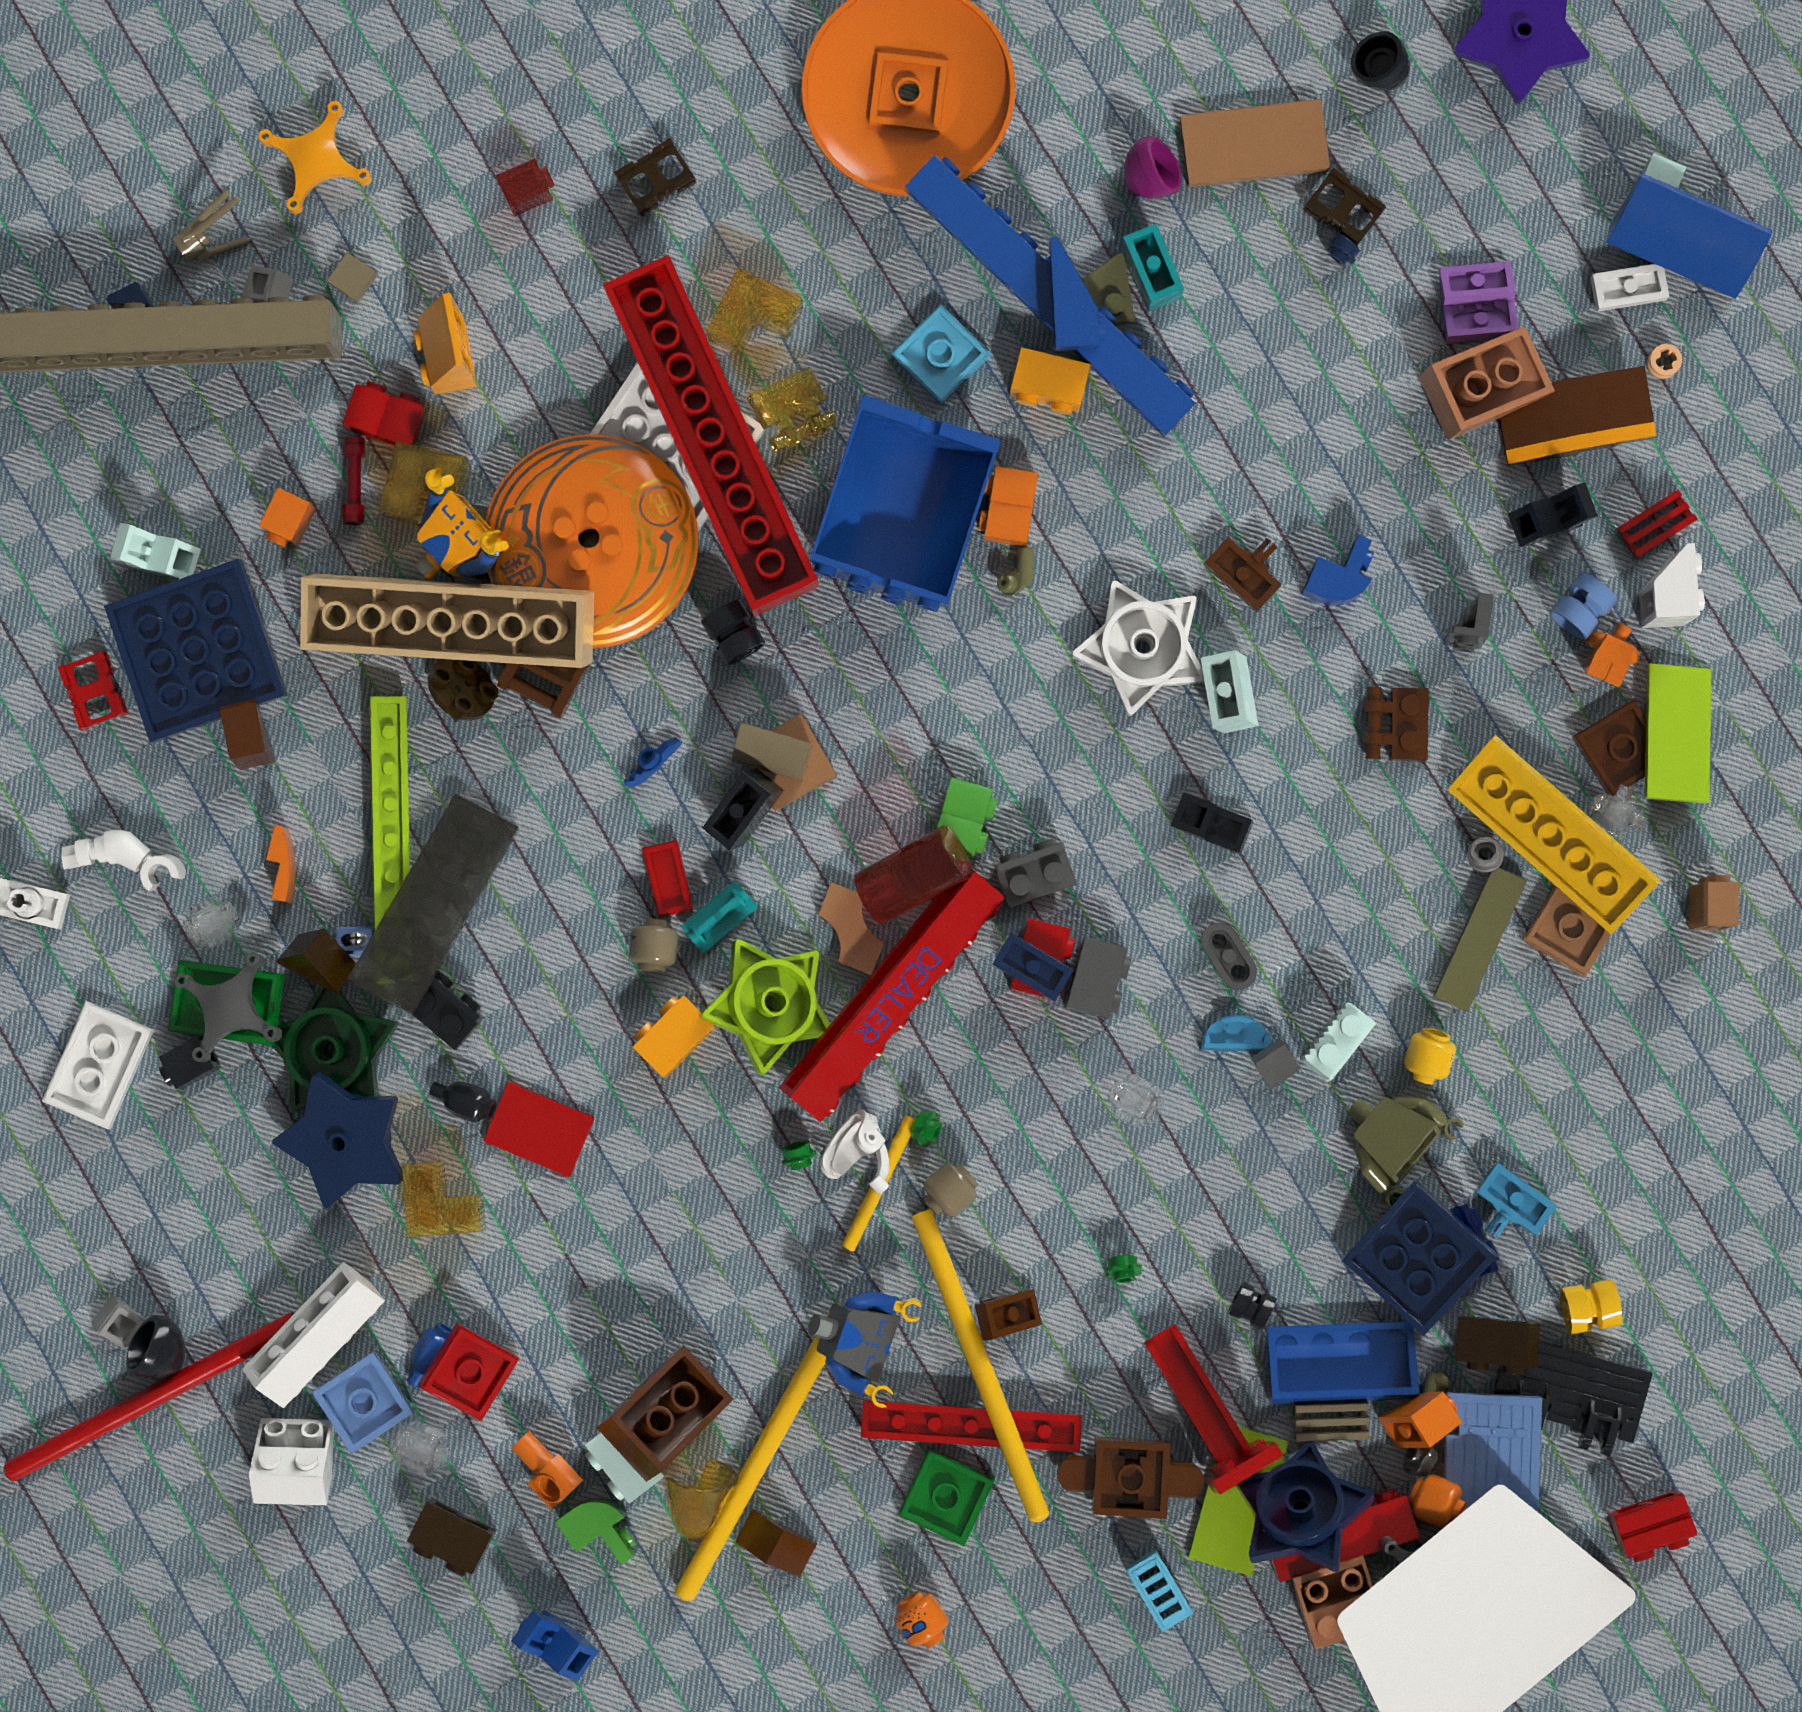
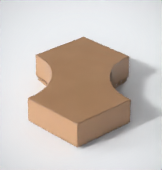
M831 882L818 916L828 922L838 935L840 941L838 963L871 976L885 942L875 937L865 924L862 913L865 895Z

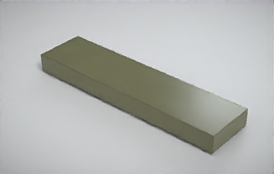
M1499 867L1489 872L1433 995L1434 998L1468 1012L1527 880Z

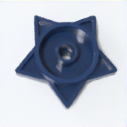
M319 1071L311 1077L304 1117L274 1138L272 1144L309 1167L323 1207H330L357 1183L397 1185L405 1179V1175L391 1146L390 1129L398 1097L394 1095L364 1097L359 1094L349 1093Z
M1307 1441L1288 1462L1276 1466L1270 1472L1253 1474L1236 1485L1256 1517L1249 1549V1558L1252 1563L1297 1554L1333 1572L1339 1571L1343 1530L1375 1501L1373 1491L1337 1478L1328 1469L1313 1441Z

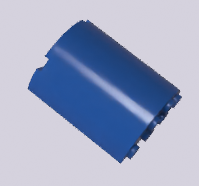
M863 395L810 556V562L815 565L814 572L826 577H837L848 582L847 588L858 593L867 594L868 590L881 593L880 599L891 604L901 605L902 601L905 600L917 603V606L933 612H938L939 607L947 606L1001 440L944 421H935L924 417L920 413Z

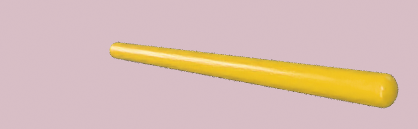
M931 1209L922 1211L911 1216L1027 1517L1031 1522H1041L1048 1517L1049 1509Z
M815 1337L677 1584L675 1592L680 1599L693 1601L825 1365L826 1356L817 1352L820 1338Z

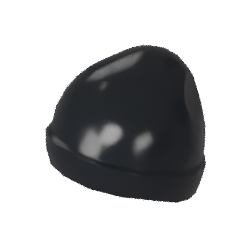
M1380 31L1368 35L1356 46L1351 57V70L1355 78L1363 85L1377 90H1392L1401 87L1406 82L1410 71V61L1402 40L1389 31Z
M153 1315L143 1322L135 1332L128 1347L126 1358L128 1373L137 1377L143 1376L144 1378L159 1379L178 1372L185 1359V1341L178 1325L171 1321L168 1316Z

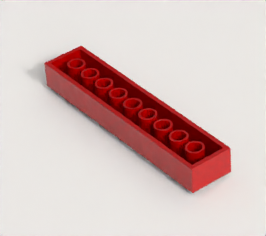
M669 255L604 283L603 287L753 616L755 617L819 588L817 576Z

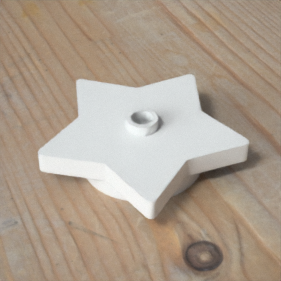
M1113 581L1110 587L1105 624L1076 648L1072 655L1075 659L1111 676L1127 715L1132 716L1162 686L1204 683L1202 667L1188 642L1197 598L1195 596L1152 602L1118 581ZM1145 641L1149 644L1150 649L1146 654L1136 650L1138 642Z

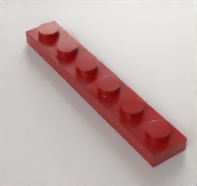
M863 1400L861 1438L1000 1447L986 1408L877 1401L887 1406L880 1408L874 1405L872 1400ZM1010 1410L1025 1449L1080 1453L1081 1414Z

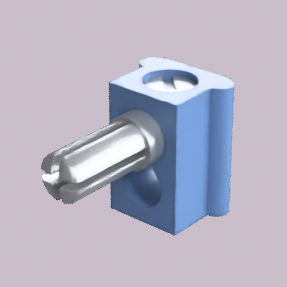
M339 927L336 930V942L348 955H374V927ZM348 935L353 938L350 939L351 943H353L350 946H346L344 942Z

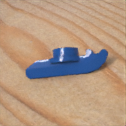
M677 738L664 741L657 749L649 747L641 751L637 759L639 768L636 771L634 769L630 771L631 775L628 779L624 780V784L628 787H635L644 783L682 745V742Z

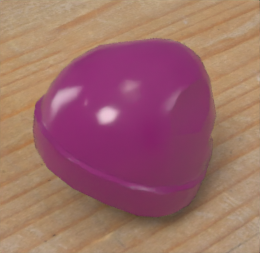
M1154 136L1142 137L1129 149L1125 157L1124 176L1126 185L1133 195L1147 199H1156L1170 196L1180 190L1181 171L1178 160L1159 138Z

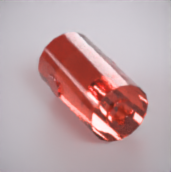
M942 825L858 871L854 875V883L860 900L868 913L879 924H886L969 879L972 876V866L959 838L949 827Z

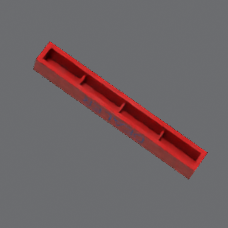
M962 864L778 1088L819 1122L825 1116L831 1115L837 1109L839 1099L848 1088L854 1087L860 1081L862 1071L871 1060L877 1059L883 1053L885 1043L894 1032L900 1031L906 1025L908 1015L917 1004L923 1003L929 997L931 987L940 976L946 975L952 969L954 959L963 948L969 947L975 941L977 931L986 921L992 919L998 913L1000 903L1005 897L976 871Z

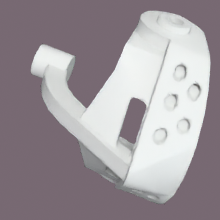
M860 1109L840 1126L820 1159L821 1170L828 1178H839L861 1157L876 1152L878 1170L875 1178L870 1181L869 1185L878 1195L882 1194L889 1187V1184L885 1181L889 1172V1157L884 1143L886 1140L880 1132L877 1117Z

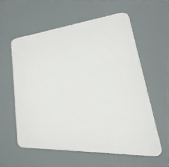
M1496 1485L1339 1614L1337 1623L1379 1712H1503L1634 1603L1636 1595L1632 1588L1504 1485Z

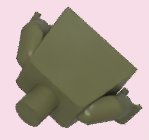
M1399 1096L1392 1100L1384 1097L1375 1108L1360 1098L1351 1106L1348 1112V1116L1360 1124L1353 1137L1358 1142L1355 1148V1155L1362 1175L1378 1193H1383V1201L1389 1208L1392 1206L1390 1203L1391 1195L1394 1193L1402 1195L1404 1193L1397 1186L1439 1134L1445 1139L1454 1140L1457 1138L1449 1134L1448 1125L1452 1122L1457 1127L1463 1128V1122L1460 1119L1445 1118L1446 1115L1443 1111L1423 1098Z

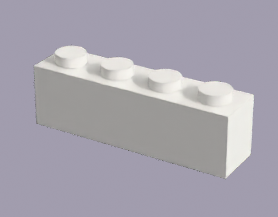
M343 1262L242 1370L256 1390L284 1408L301 1392L302 1388L316 1373L325 1367L333 1355L351 1339L352 1335L367 1319L375 1314L385 1300L369 1280Z

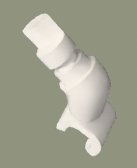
M124 830L105 831L103 836L95 837L94 842L87 838L75 841V845L62 847L61 858L64 870L92 865L96 859L100 863L120 864L134 872L140 870L141 882L148 892L156 890L159 885L155 878V870L160 864L169 869L172 878L184 879L186 875L184 864L179 858L166 854L152 857V851L131 832Z

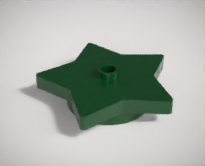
M319 985L300 1017L277 1026L282 1031V1037L280 1040L275 1041V1046H272L285 1061L289 1071L291 1111L295 1112L306 1108L311 1077L319 1071L349 1093L359 1094L364 1097L379 1096L375 1060L398 1027V1022L358 1013L341 991L335 994ZM332 1043L336 1048L334 1057L329 1053V1046Z

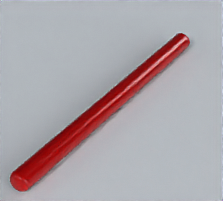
M291 1311L10 1459L3 1466L5 1476L10 1481H18L251 1358L260 1351L294 1313Z

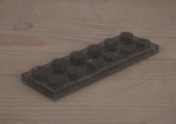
M455 794L350 973L348 982L413 1016L517 835L519 827Z

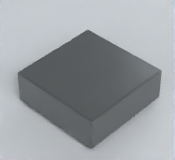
M1280 1038L1250 1058L1270 1089H1273L1300 1070L1288 1047Z

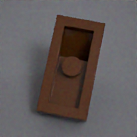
M1034 1289L983 1300L979 1304H975L983 1341L1042 1325Z

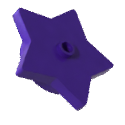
M1480 0V19L1456 45L1453 51L1454 55L1485 65L1497 74L1516 104H1520L1545 71L1584 63L1590 56L1588 50L1565 20L1567 0ZM1518 30H1523L1527 33V36L1519 34Z

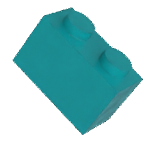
M1155 223L1123 236L1121 250L1124 253V257L1148 312L1181 299L1184 287L1157 224Z

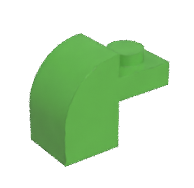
M602 1498L585 1500L555 1521L575 1552L601 1535L621 1565L636 1554L633 1548L637 1544L634 1537L625 1526L619 1528L616 1524L627 1513L613 1501Z

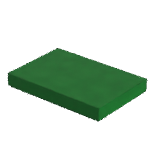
M179 960L176 976L178 974L190 975L197 983L211 986L232 979L243 968ZM257 970L252 984L254 1006L266 1023L277 1027L285 974ZM175 985L168 1031L204 1036L205 1021L199 1001L189 990ZM239 1030L222 1038L275 1046V1041L265 1039L262 1033L255 1030Z

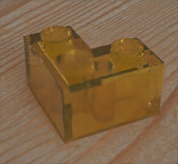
M737 268L707 329L708 339L740 356L756 324L789 339L804 309L803 299L741 268Z
M396 441L379 511L385 518L420 526L429 492V487L425 481L426 473L441 467V477L450 474L454 478L453 485L447 487V491L452 490L464 497L471 464L463 456Z
M445 1161L402 1164L407 1238L486 1231L483 1194L447 1197Z

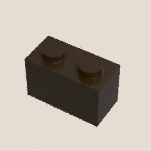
M1458 1316L1455 1361L1467 1362V1369L1489 1371V1364L1503 1366L1502 1373L1525 1375V1368H1537L1540 1323Z
M431 1498L426 1502L407 1542L414 1545L412 1550L418 1555L431 1560L433 1556H436L447 1562L445 1567L461 1576H465L466 1572L473 1575L477 1571L497 1530Z

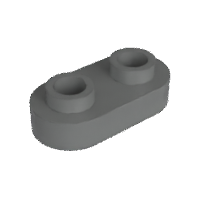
M1214 923L1208 926L1202 933L1201 947L1223 984L1232 990H1243L1251 986L1256 979L1257 968L1235 930L1226 923ZM1215 935L1224 937L1225 945L1222 948H1216L1212 944V938ZM1238 965L1243 968L1244 975L1241 979H1235L1231 975L1233 966Z

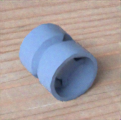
M1581 572L1568 588L1570 595L1562 596L1550 610L1549 614L1566 632L1580 640L1586 641L1599 625L1597 617H1605L1618 599L1600 580Z

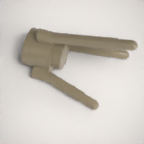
M228 190L223 191L189 225L181 229L180 233L173 237L174 243L188 262L197 257L202 263L211 256L250 242V238L246 236L209 249L205 247L211 242L204 231L239 203L240 198L238 196L233 197L216 210L230 195Z

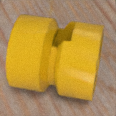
M1613 1279L1592 1282L1589 1289H1585L1583 1285L1560 1288L1562 1315L1570 1335L1589 1332L1593 1325H1597L1600 1329L1622 1326V1307Z

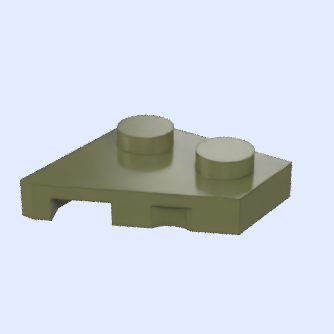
M1120 253L1082 279L1097 308L1103 306L1116 318L1113 325L1133 323L1135 321L1124 253Z

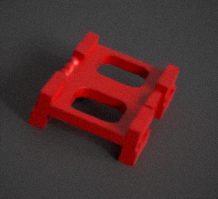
M99 651L97 654L67 665L58 666L64 687L67 689V693L70 694L71 705L75 707L72 710L81 731L115 717L129 714L123 694L117 692L116 683L111 676L114 673V669L108 652ZM94 662L99 673V679L87 685L79 686L74 669L85 663ZM106 695L111 712L100 718L91 719L86 708V702L95 697Z

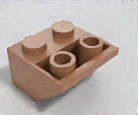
M1363 1555L1340 1562L1339 1571L1337 1572L1323 1567L1292 1577L1299 1609L1310 1643L1315 1650L1345 1641L1337 1623L1339 1614L1373 1586Z

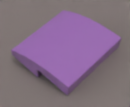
M1511 261L1440 267V294L1446 344L1492 340L1519 329L1514 302L1516 289Z

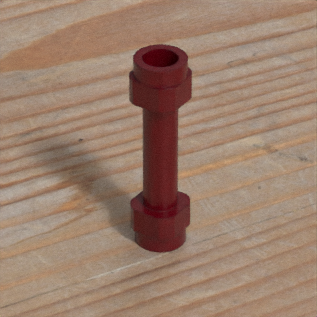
M345 437L343 439L342 455L344 458H347V504L342 505L343 524L363 525L365 506L361 504V458H366L365 438Z

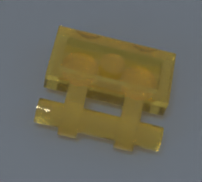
M810 367L755 391L747 397V401L763 430L773 425L777 426L779 434L769 439L774 451L783 447L790 449L798 445L801 439L810 435L816 437L825 433L827 427L836 424V417L832 411L821 415L817 407L827 397ZM803 413L806 422L794 426L790 418Z

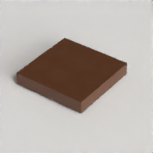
M1635 699L1572 736L1573 741L1609 798L1645 777L1646 716Z

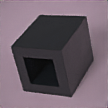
M196 1036L159 1057L163 1065L159 1067V1071L168 1086L174 1085L175 1089H185L221 1069L213 1052H211V1058L207 1062H197L193 1059L192 1052L200 1046L203 1040L202 1036Z

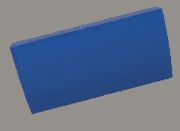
M1641 173L1611 222L1606 243L1736 299L1757 265L1773 230Z
M1409 1322L1267 1327L1270 1405L1304 1402L1413 1399L1419 1395L1414 1327Z

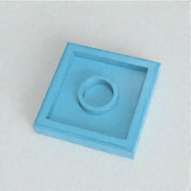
M941 304L891 353V357L940 405L991 356V352Z

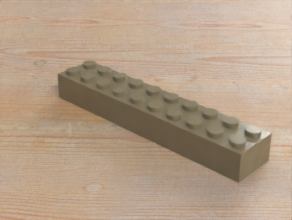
M321 295L304 296L303 301H289L287 297L277 296L269 297L267 302L253 303V300L249 298H236L231 300V304H217L215 300L205 299L197 300L195 305L181 306V303L177 301H163L159 303V307H145L143 303L133 302L125 303L123 308L110 309L105 304H91L87 306V310H74L71 306L63 305L53 306L51 311L38 312V309L32 307L16 308V313H2L0 310V373L342 359L341 316L331 301L325 300V297Z

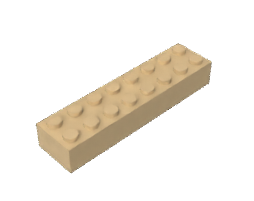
M315 573L301 577L300 650L583 668L593 662L595 591Z

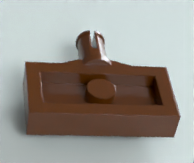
M1228 537L1206 560L1204 566L1257 613L1282 585L1268 572L1263 563L1277 549V546L1272 543L1263 553L1264 549L1271 543L1270 539L1265 538L1261 545L1252 553L1242 549Z

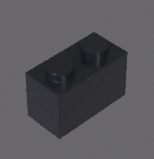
M758 768L745 770L738 777L702 829L729 851L743 847L784 790Z

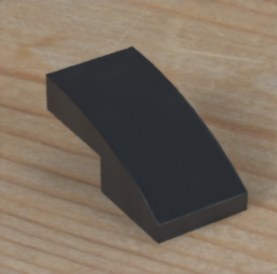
M1183 792L1170 826L1205 842L1241 855L1254 821L1222 809L1217 804Z

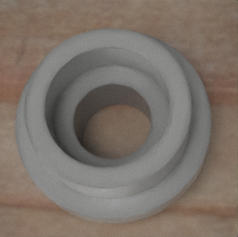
M1478 838L1468 848V861L1477 871H1494L1504 860L1503 847L1494 838ZM1483 852H1490L1493 855L1489 860H1482L1479 857Z

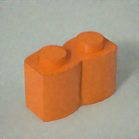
M996 466L995 474L989 476L984 496L991 497L989 510H981L978 530L985 531L984 541L1027 547L1038 478L1037 472Z

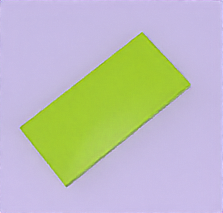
M1652 663L1647 665L1645 799L1710 803L1712 669Z
M1239 1427L1248 1444L1258 1439L1276 1442L1284 1455L1257 1473L1270 1472L1273 1468L1283 1463L1288 1440ZM1207 1485L1188 1558L1252 1576L1255 1563L1250 1561L1249 1549L1256 1517L1236 1485L1221 1495L1212 1492L1209 1485Z

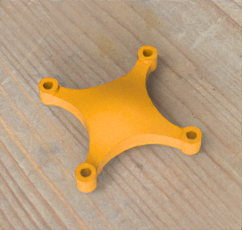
M331 101L328 104L329 112L323 123L305 135L295 138H281L273 135L267 129L260 131L258 135L263 146L273 147L281 151L289 158L293 165L296 185L293 196L286 203L287 208L292 214L301 213L303 202L309 192L326 180L349 178L358 181L362 186H367L372 182V176L367 169H357L351 166L338 152L335 131L339 118L344 114V109L338 101Z

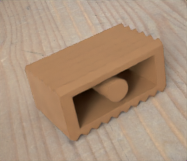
M1709 875L1707 878H1699V884L1689 887V930L1721 931L1737 927L1741 923L1738 920L1741 916L1738 913L1741 909L1738 905L1741 901L1738 898L1741 894L1738 891L1741 885L1738 882H1730V876Z

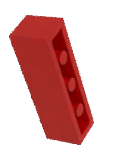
M1395 1488L1374 1494L1375 1501L1343 1530L1340 1562L1383 1550L1379 1544L1383 1536L1392 1537L1398 1545L1420 1538L1406 1494L1403 1492L1396 1493ZM1297 1554L1271 1559L1275 1576L1279 1582L1323 1568V1566Z

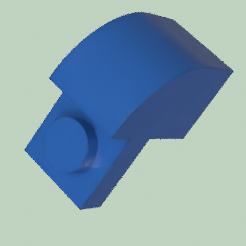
M1358 535L1354 540L1344 567L1318 557L1314 562L1301 595L1329 606L1345 605L1357 599L1372 580V578L1359 573L1360 570L1367 571L1374 555L1373 551L1368 550L1372 540Z
M545 1610L542 1613L532 1611L522 1621L519 1630L511 1640L520 1650L542 1658L557 1674L575 1681L580 1679L599 1652L579 1632Z

